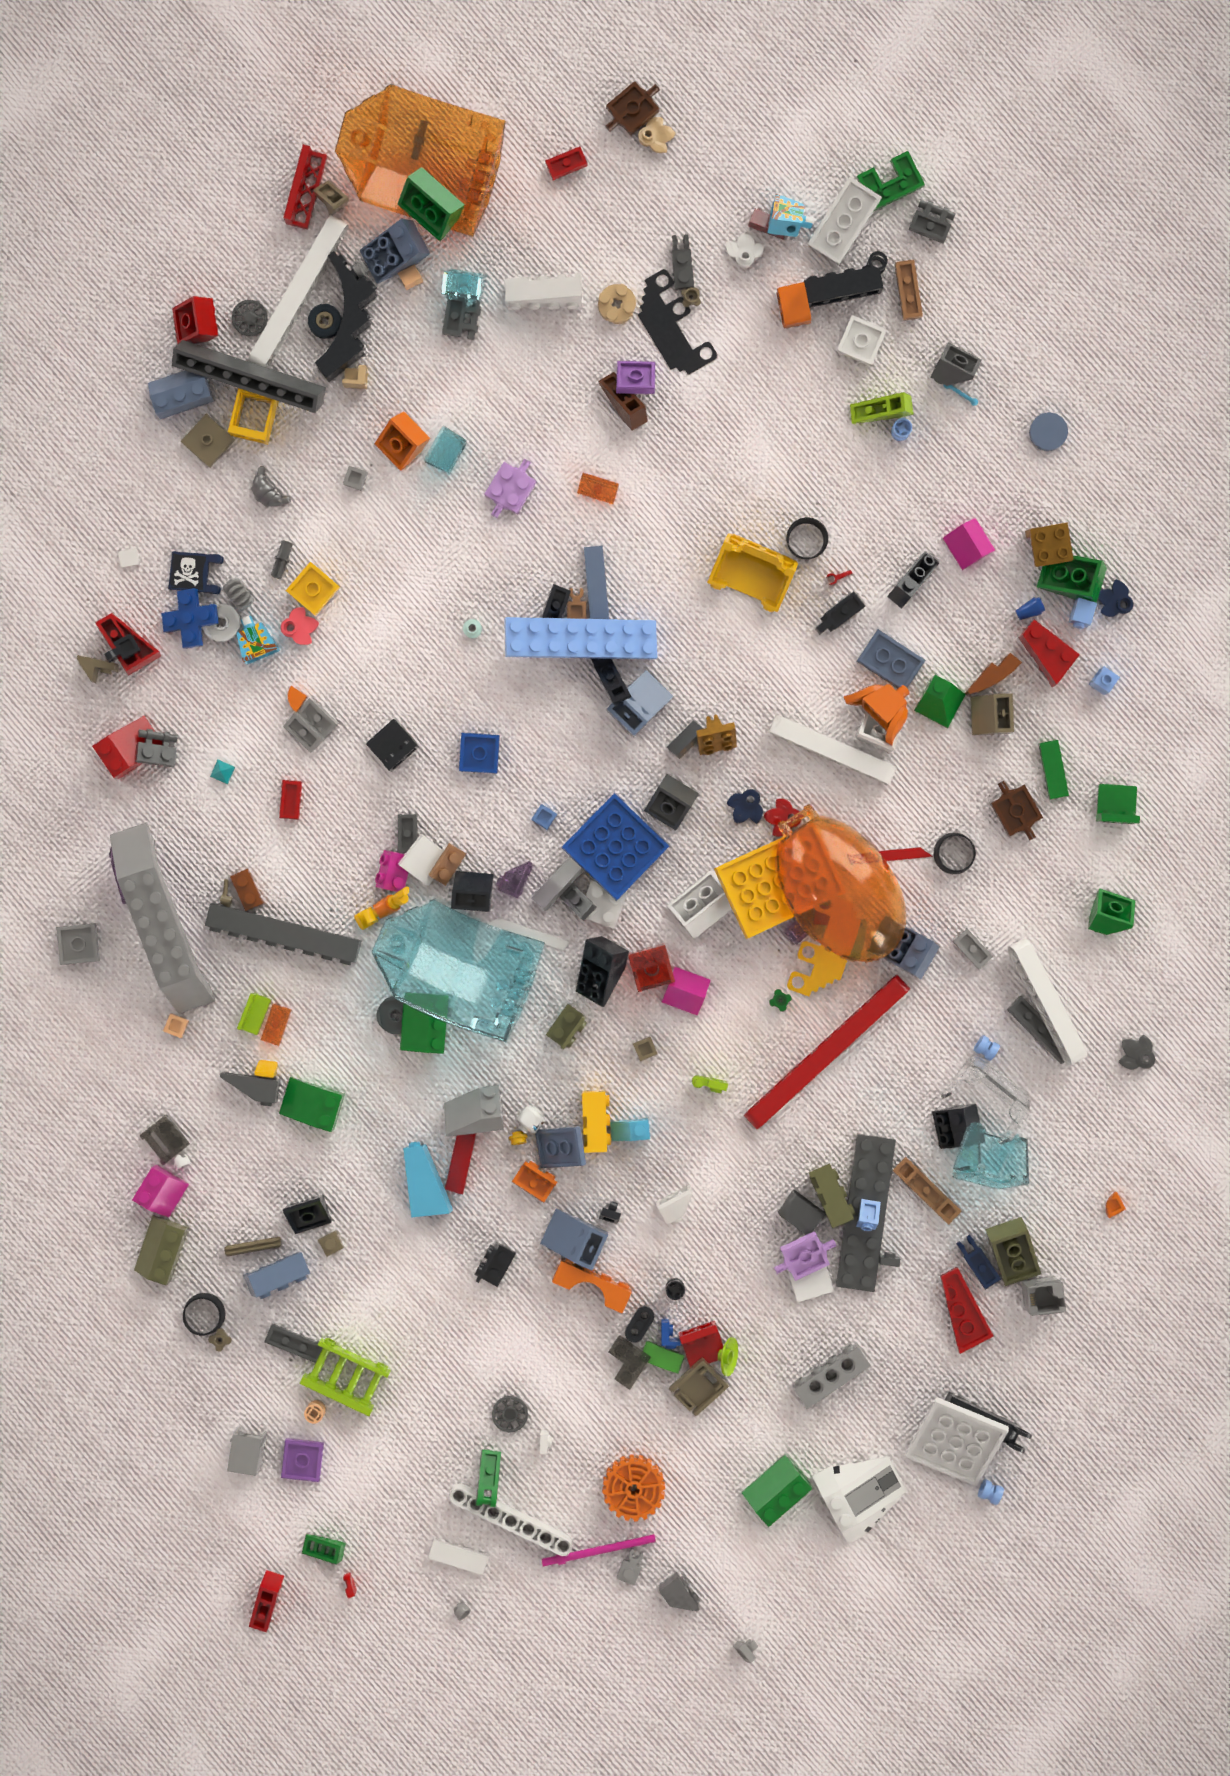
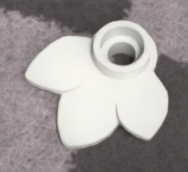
M745 232L739 236L737 242L727 241L726 251L731 258L736 259L739 267L746 269L753 265L755 259L762 256L764 245L762 243L755 244L752 235Z

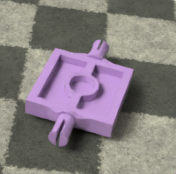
M524 459L519 468L512 467L505 462L501 465L484 493L486 497L493 500L496 504L491 513L493 517L498 518L502 509L510 510L518 515L537 483L535 479L528 476L525 472L531 464L530 461Z
M815 1231L780 1247L784 1256V1263L774 1266L777 1274L788 1269L795 1281L830 1265L826 1251L836 1247V1243L832 1239L823 1244L818 1239Z

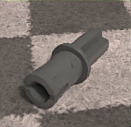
M281 540L278 554L274 557L276 560L271 576L276 579L282 578L286 564L289 563L288 558L293 547L291 542Z

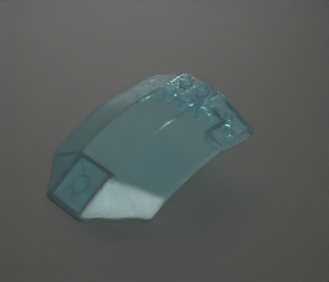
M435 898L421 907L416 906L404 911L402 915L387 918L373 947L372 955L395 999L442 1022L507 1042L520 1018L533 985L545 942L483 923L438 902Z

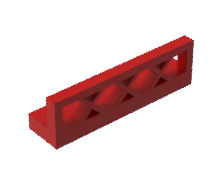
M303 144L283 217L286 224L307 230L309 229L317 199L314 191L313 194L311 191L320 186L328 158L326 154L312 151L308 145ZM312 157L322 159L320 166L315 169L310 165ZM314 174L316 183L308 187L305 183L306 178ZM309 193L311 202L303 206L300 201L301 196ZM302 211L307 216L305 223L295 221L296 215Z

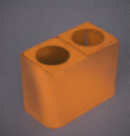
M804 282L777 288L776 294L783 328L811 324V313Z

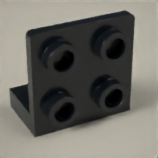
M392 719L366 743L369 749L390 772L396 769L419 748L417 743L395 719Z
M497 1241L494 1246L490 1244L484 1256L486 1258L485 1263L481 1261L474 1274L477 1276L476 1282L479 1283L483 1279L498 1287L516 1252Z

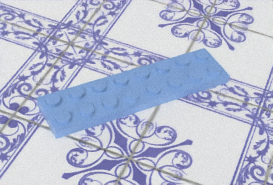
M504 618L505 657L657 659L656 620Z

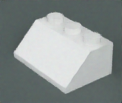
M712 870L667 905L693 939L697 938L732 910L719 879Z

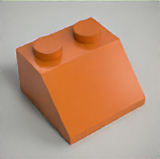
M403 411L389 420L374 444L401 471L422 452L431 438Z

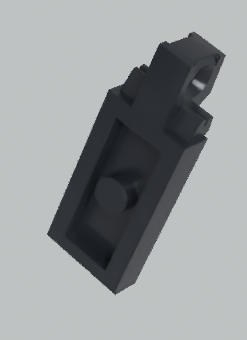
M853 591L820 618L822 623L815 630L819 635L827 629L830 632L836 630L865 607L864 603Z

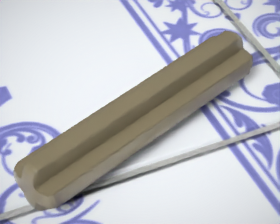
M278 1236L228 1245L224 1248L225 1255L229 1257L279 1248L282 1246V1242Z

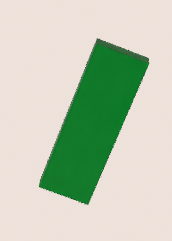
M1053 740L1038 743L1049 800L1069 796L1059 741Z

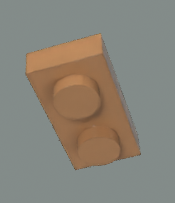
M449 843L429 873V876L446 886L466 853Z

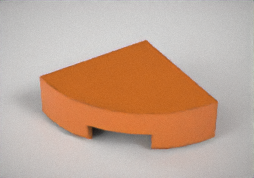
M290 686L288 701L292 709L298 712L307 696L293 686Z
M1116 1191L1110 1195L1106 1202L1108 1218L1126 1210Z

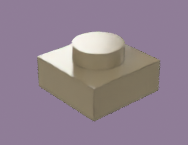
M650 1036L633 1043L640 1061L658 1054Z
M336 1230L318 1239L326 1257L344 1248Z

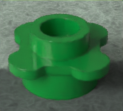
M776 989L774 991L775 995L769 1000V1004L783 1012L787 1009L786 1006L792 1000L790 994H784L780 989Z

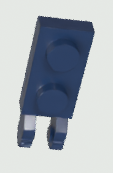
M969 1234L966 1238L974 1250L968 1253L960 1241L956 1245L986 1290L1000 1281L1001 1278L982 1249L977 1246Z

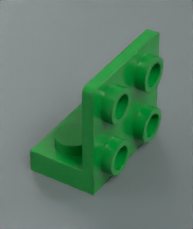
M1099 784L1096 822L1139 824L1140 816L1136 815L1137 786Z

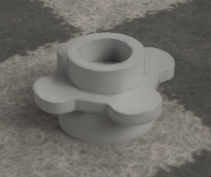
M355 259L356 263L352 267L358 277L366 276L368 278L367 272L369 269L364 261L360 262Z

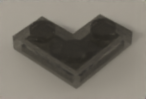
M621 1335L617 1337L608 1353L624 1363L614 1379L630 1390L651 1357Z

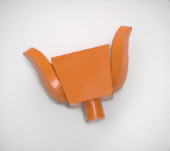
M875 684L843 697L848 705H862V708L886 730V743L893 744L895 737L902 729L908 717L907 701L904 698L910 692L906 686L902 685L895 690L890 684L884 686Z

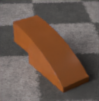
M1009 653L998 666L993 662L990 663L965 692L966 696L979 693L999 683L1014 672L1022 662L1012 653Z

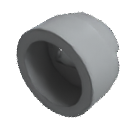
M458 1603L457 1607L454 1608V1614L459 1621L466 1618L471 1612V1609L465 1603Z

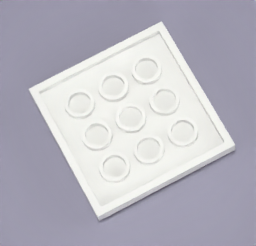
M936 1397L905 1451V1457L977 1486L1006 1437L1009 1427Z

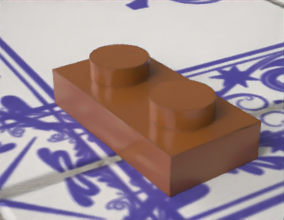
M249 869L230 876L245 911L264 904Z

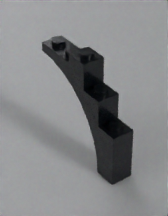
M335 251L330 253L328 257L342 283L344 312L334 341L327 351L315 362L317 368L328 382L332 381L345 371L346 368L365 355L363 351L364 345L357 336L371 326L369 321L371 317L362 308L377 298L375 291L377 287L371 280L367 281L364 276L359 279L353 269L349 271L346 267L347 261L341 254L338 256Z

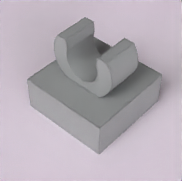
M749 1639L745 1643L737 1641L733 1645L745 1662L752 1663L756 1659L752 1652L758 1648V1645L754 1640Z

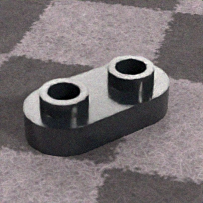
M644 1305L636 1310L625 1328L627 1340L633 1343L642 1340L654 1320L652 1308ZM647 1312L648 1317L642 1318L641 1314ZM634 1328L638 1330V1333L635 1335L631 1333V1330Z

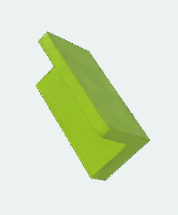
M251 993L237 1030H244L258 1035L272 999L257 993Z

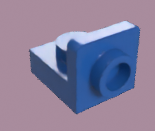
M661 1319V1345L667 1349H676L677 1346H681L680 1338H669V1336H673V1324H669V1319Z

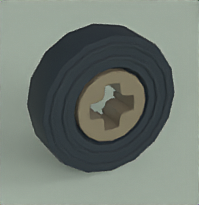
M330 304L315 306L308 316V326L311 332L321 339H330L337 335L342 321L340 312ZM322 317H325L326 319L330 318L328 320V325H325L324 323L320 324L322 322Z

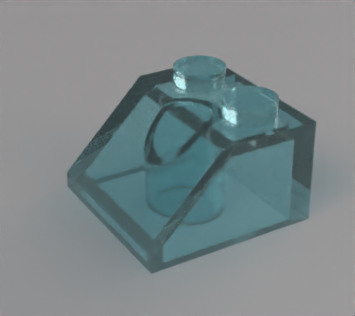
M452 268L444 270L441 294L446 295L447 299L457 300L460 297L465 298V302L476 303L477 300L480 301L482 299L487 275Z

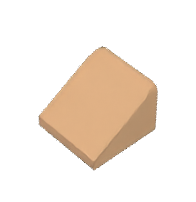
M415 264L398 272L406 290L423 282Z

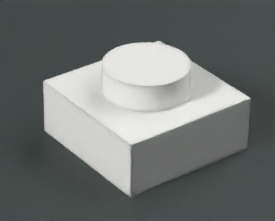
M541 1430L540 1454H547L548 1448H552V1436H548L549 1430Z

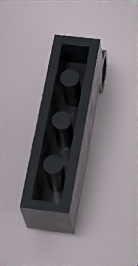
M876 251L870 255L866 266H863L862 269L855 270L850 268L844 270V273L836 274V272H830L825 274L824 277L810 276L806 278L804 284L809 308L881 294L884 288L881 274L888 263L887 256L883 252ZM878 260L881 262L882 266L875 267L873 266L872 261Z
M948 1392L945 1401L1008 1426V1433L1003 1442L1012 1449L1025 1453L1026 1449L1015 1443L1018 1435L1031 1439L1032 1434L1022 1429L1017 1423Z

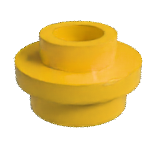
M523 1131L512 1132V1136H509V1141H511V1145L527 1143L528 1135L523 1134Z

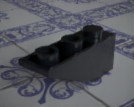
M924 551L887 597L902 609L938 566L939 562Z

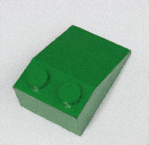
M1073 555V561L1043 566L1036 587L1074 600L1082 598L1097 603L1107 567L1103 560Z
M290 1077L279 1114L309 1126L332 1132L335 1130L345 1093Z

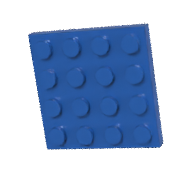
M614 793L561 848L617 901L666 851L669 845Z

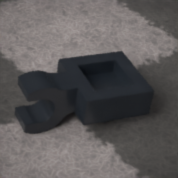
M130 633L113 642L116 648L104 653L108 662L111 663L120 656L123 660H126L141 652Z

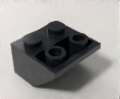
M455 871L451 909L491 912L494 874Z
M976 1104L959 1105L932 1111L940 1149L969 1147L984 1142Z

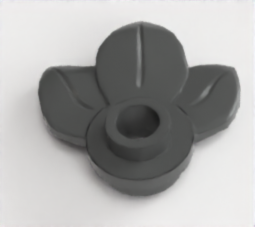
M1142 1035L1138 1042L1133 1039L1122 1041V1047L1126 1055L1119 1060L1120 1065L1134 1070L1138 1067L1149 1069L1155 1064L1156 1059L1152 1052L1153 1044L1147 1036ZM1148 1056L1149 1062H1143L1142 1057Z

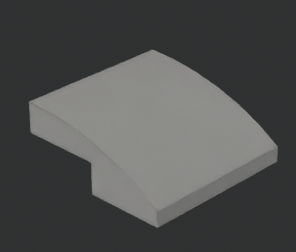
M311 697L298 712L291 716L283 727L311 753L328 737L339 723Z

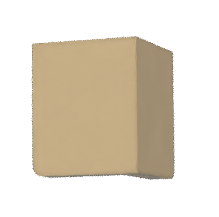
M358 365V369H345V377L342 379L344 388L367 389L368 368L366 365Z

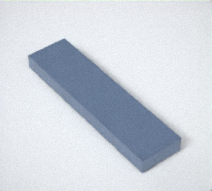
M603 545L584 547L590 619H609Z

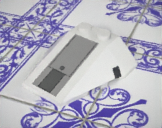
M889 1456L857 1463L851 1462L840 1466H828L812 1475L829 1511L848 1544L865 1536L907 1492Z

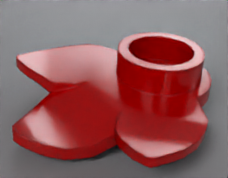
M776 799V808L770 809L764 814L765 820L774 825L772 835L776 837L789 834L792 827L798 826L802 821L800 811L793 808L786 799ZM791 814L795 816L794 821L789 820Z

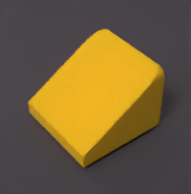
M259 1060L254 1075L274 1078L277 1076L278 1062Z

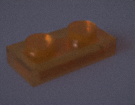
M273 1003L261 1037L262 1041L280 1046L292 1009Z

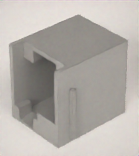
M1052 1276L1021 1281L1024 1309L1031 1316L1066 1312L1063 1282L1057 1277Z
M239 1426L230 1439L231 1449L227 1472L256 1476L262 1467L267 1431L265 1430L262 1436L241 1433V1427Z

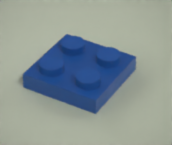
M461 733L459 771L498 774L500 735Z

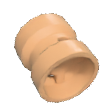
M319 1400L311 1401L305 1409V1419L312 1424L320 1422L326 1412L325 1404Z

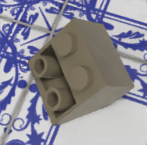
M1013 693L970 697L972 735L1011 734L1014 732Z

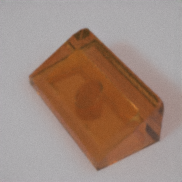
M582 473L577 493L614 504L619 484Z

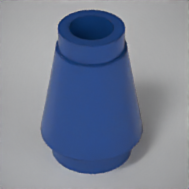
M1033 597L1019 607V609L1015 610L1019 620L1042 615V612L1046 611L1040 597Z

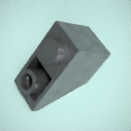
M676 1572L658 1585L659 1592L670 1607L696 1612L700 1610L699 1602L701 1600L695 1591H690L688 1588L689 1582L684 1575L680 1576Z

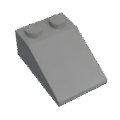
M499 1085L479 1087L445 1102L446 1137L504 1130Z

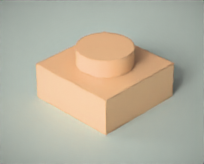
M170 1013L163 1031L183 1038L189 1020Z

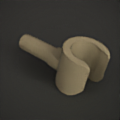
M224 879L223 894L220 897V903L226 907H230L233 897L227 896L228 879Z

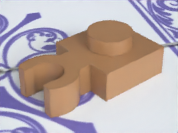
M570 588L572 602H567V618L586 619V601H581L584 595L583 588H580L578 596H575L573 589Z

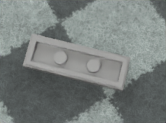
M569 857L531 899L546 912L584 870Z

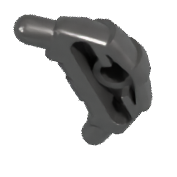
M260 466L251 487L254 498L267 508L290 503L291 498L289 496L278 494L274 487L266 480V469L264 466Z

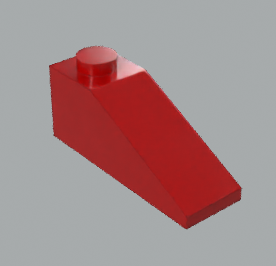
M266 1570L258 1590L249 1627L267 1633L283 1584L284 1575Z

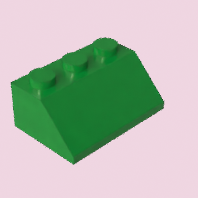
M421 167L407 176L397 205L437 240L441 241L460 218L465 204Z
M404 993L400 1039L401 1051L444 1054L449 996Z
M784 1454L744 1489L742 1494L755 1513L769 1528L810 1492L812 1487L810 1482Z

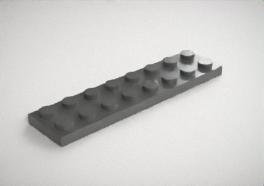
M857 1134L847 1202L848 1205L852 1204L856 1214L853 1215V1221L844 1224L836 1287L875 1292L896 1139ZM861 1199L881 1202L879 1222L875 1230L864 1231L860 1227H856Z

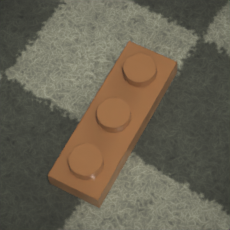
M915 261L895 262L903 321L922 318Z

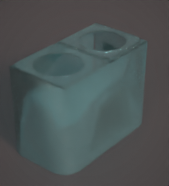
M443 425L424 461L428 465L450 475L466 447L467 441Z

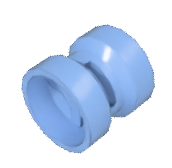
M906 418L896 420L891 428L893 439L896 441L906 440L912 431L911 422Z
M982 1035L974 1046L973 1051L983 1054L985 1059L991 1061L997 1054L1000 1045L996 1042L992 1043L987 1036Z
M984 1479L978 1490V1497L983 1500L988 1499L990 1503L998 1505L1003 1496L1004 1488L1000 1485L995 1486L991 1481Z

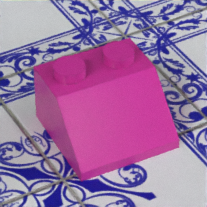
M159 1165L151 1167L132 1201L149 1211L170 1217L189 1184Z

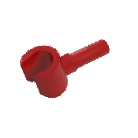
M848 570L837 575L830 573L826 578L835 577V581L829 583V585L833 586L837 583V580L851 575L852 571Z

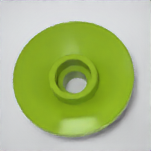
M734 1337L728 1338L723 1349H720L718 1352V1360L720 1361L724 1376H730L736 1367L738 1343Z

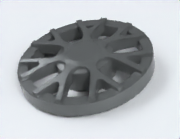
M244 300L233 309L232 323L240 334L256 336L265 329L268 323V315L263 305L259 302ZM249 303L254 304L253 310H248ZM241 306L246 309L243 313L238 310ZM261 308L263 313L257 315L255 311ZM235 316H242V320L235 322ZM258 318L264 320L263 325L257 323ZM243 323L247 325L244 331L239 329ZM255 325L257 331L251 332L250 326Z
M505 1396L495 1403L492 1410V1419L500 1430L508 1433L516 1432L526 1424L528 1409L520 1398ZM508 1399L514 1400L513 1406H508ZM502 1403L505 1405V1408L501 1410L497 1406ZM520 1403L523 1408L517 1411L515 1406ZM502 1413L503 1418L496 1419L495 1414ZM518 1413L525 1414L524 1420L517 1418ZM504 1420L509 1422L507 1428L501 1426ZM516 1420L519 1426L513 1428L511 1422Z

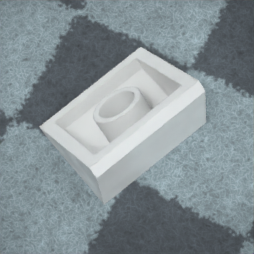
M866 712L854 739L891 753L895 748L899 733L892 745L886 743V730Z

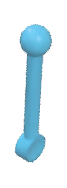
M943 384L944 388H950L970 401L973 406L978 404L976 398L969 397L952 385L946 386Z

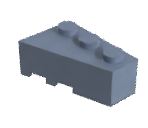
M296 1252L268 1266L260 1267L259 1270L250 1274L246 1273L243 1277L251 1296L264 1299L271 1295V1291L278 1289V1291L284 1290L289 1287L288 1283L293 1281L299 1283L307 1279L306 1275L311 1273L302 1252Z

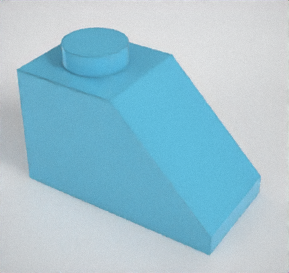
M648 1118L610 1122L612 1141L650 1139Z

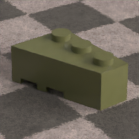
M829 1163L809 1172L810 1181L832 1229L853 1221V1215L856 1213L852 1204H847L845 1199L847 1193L844 1187H840L837 1181L840 1178L836 1169H832Z

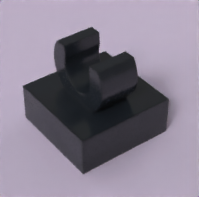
M611 1201L608 1209L602 1208L599 1219L617 1224L621 1213L616 1212L618 1203Z

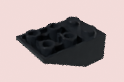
M603 936L586 939L575 992L599 1006L605 1007L626 968L629 951Z

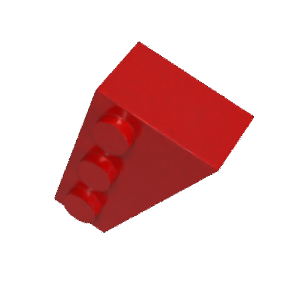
M113 613L95 622L111 650L116 648L113 642L130 633L133 636L141 652L126 660H123L121 656L117 658L128 676L161 657L160 651L135 633Z
M1035 619L1028 624L1018 637L1039 666L1040 671L1048 679L1051 687L1059 683L1080 655Z

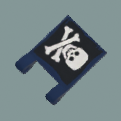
M172 551L168 589L181 591L195 588L198 589V592L220 594L221 587L211 584L207 585L209 563L223 564L224 557L219 554Z

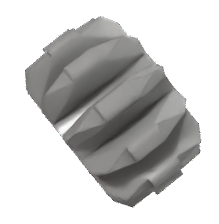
M234 577L223 586L224 592L238 610L243 611L254 602L252 594L239 578Z

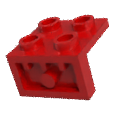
M715 1320L679 1332V1338L690 1368L702 1357L709 1364L719 1361L718 1352L720 1349H723V1343Z

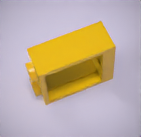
M238 388L228 433L232 437L268 445L279 401ZM245 398L270 403L264 432L238 427Z

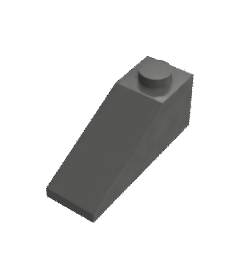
M229 1072L220 1073V1078L254 1101L260 1102V1105L272 1106V1103L278 1102L281 1079Z

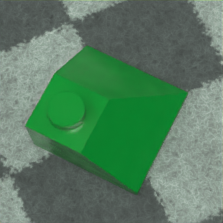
M934 675L931 677L914 711L948 728L966 694L947 680Z
M1099 888L1089 916L1088 929L1104 935L1132 929L1134 926L1136 900Z

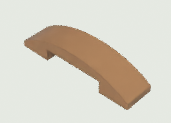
M907 1157L893 1169L948 1225L962 1212Z

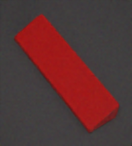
M477 1133L456 1136L445 1190L463 1195Z

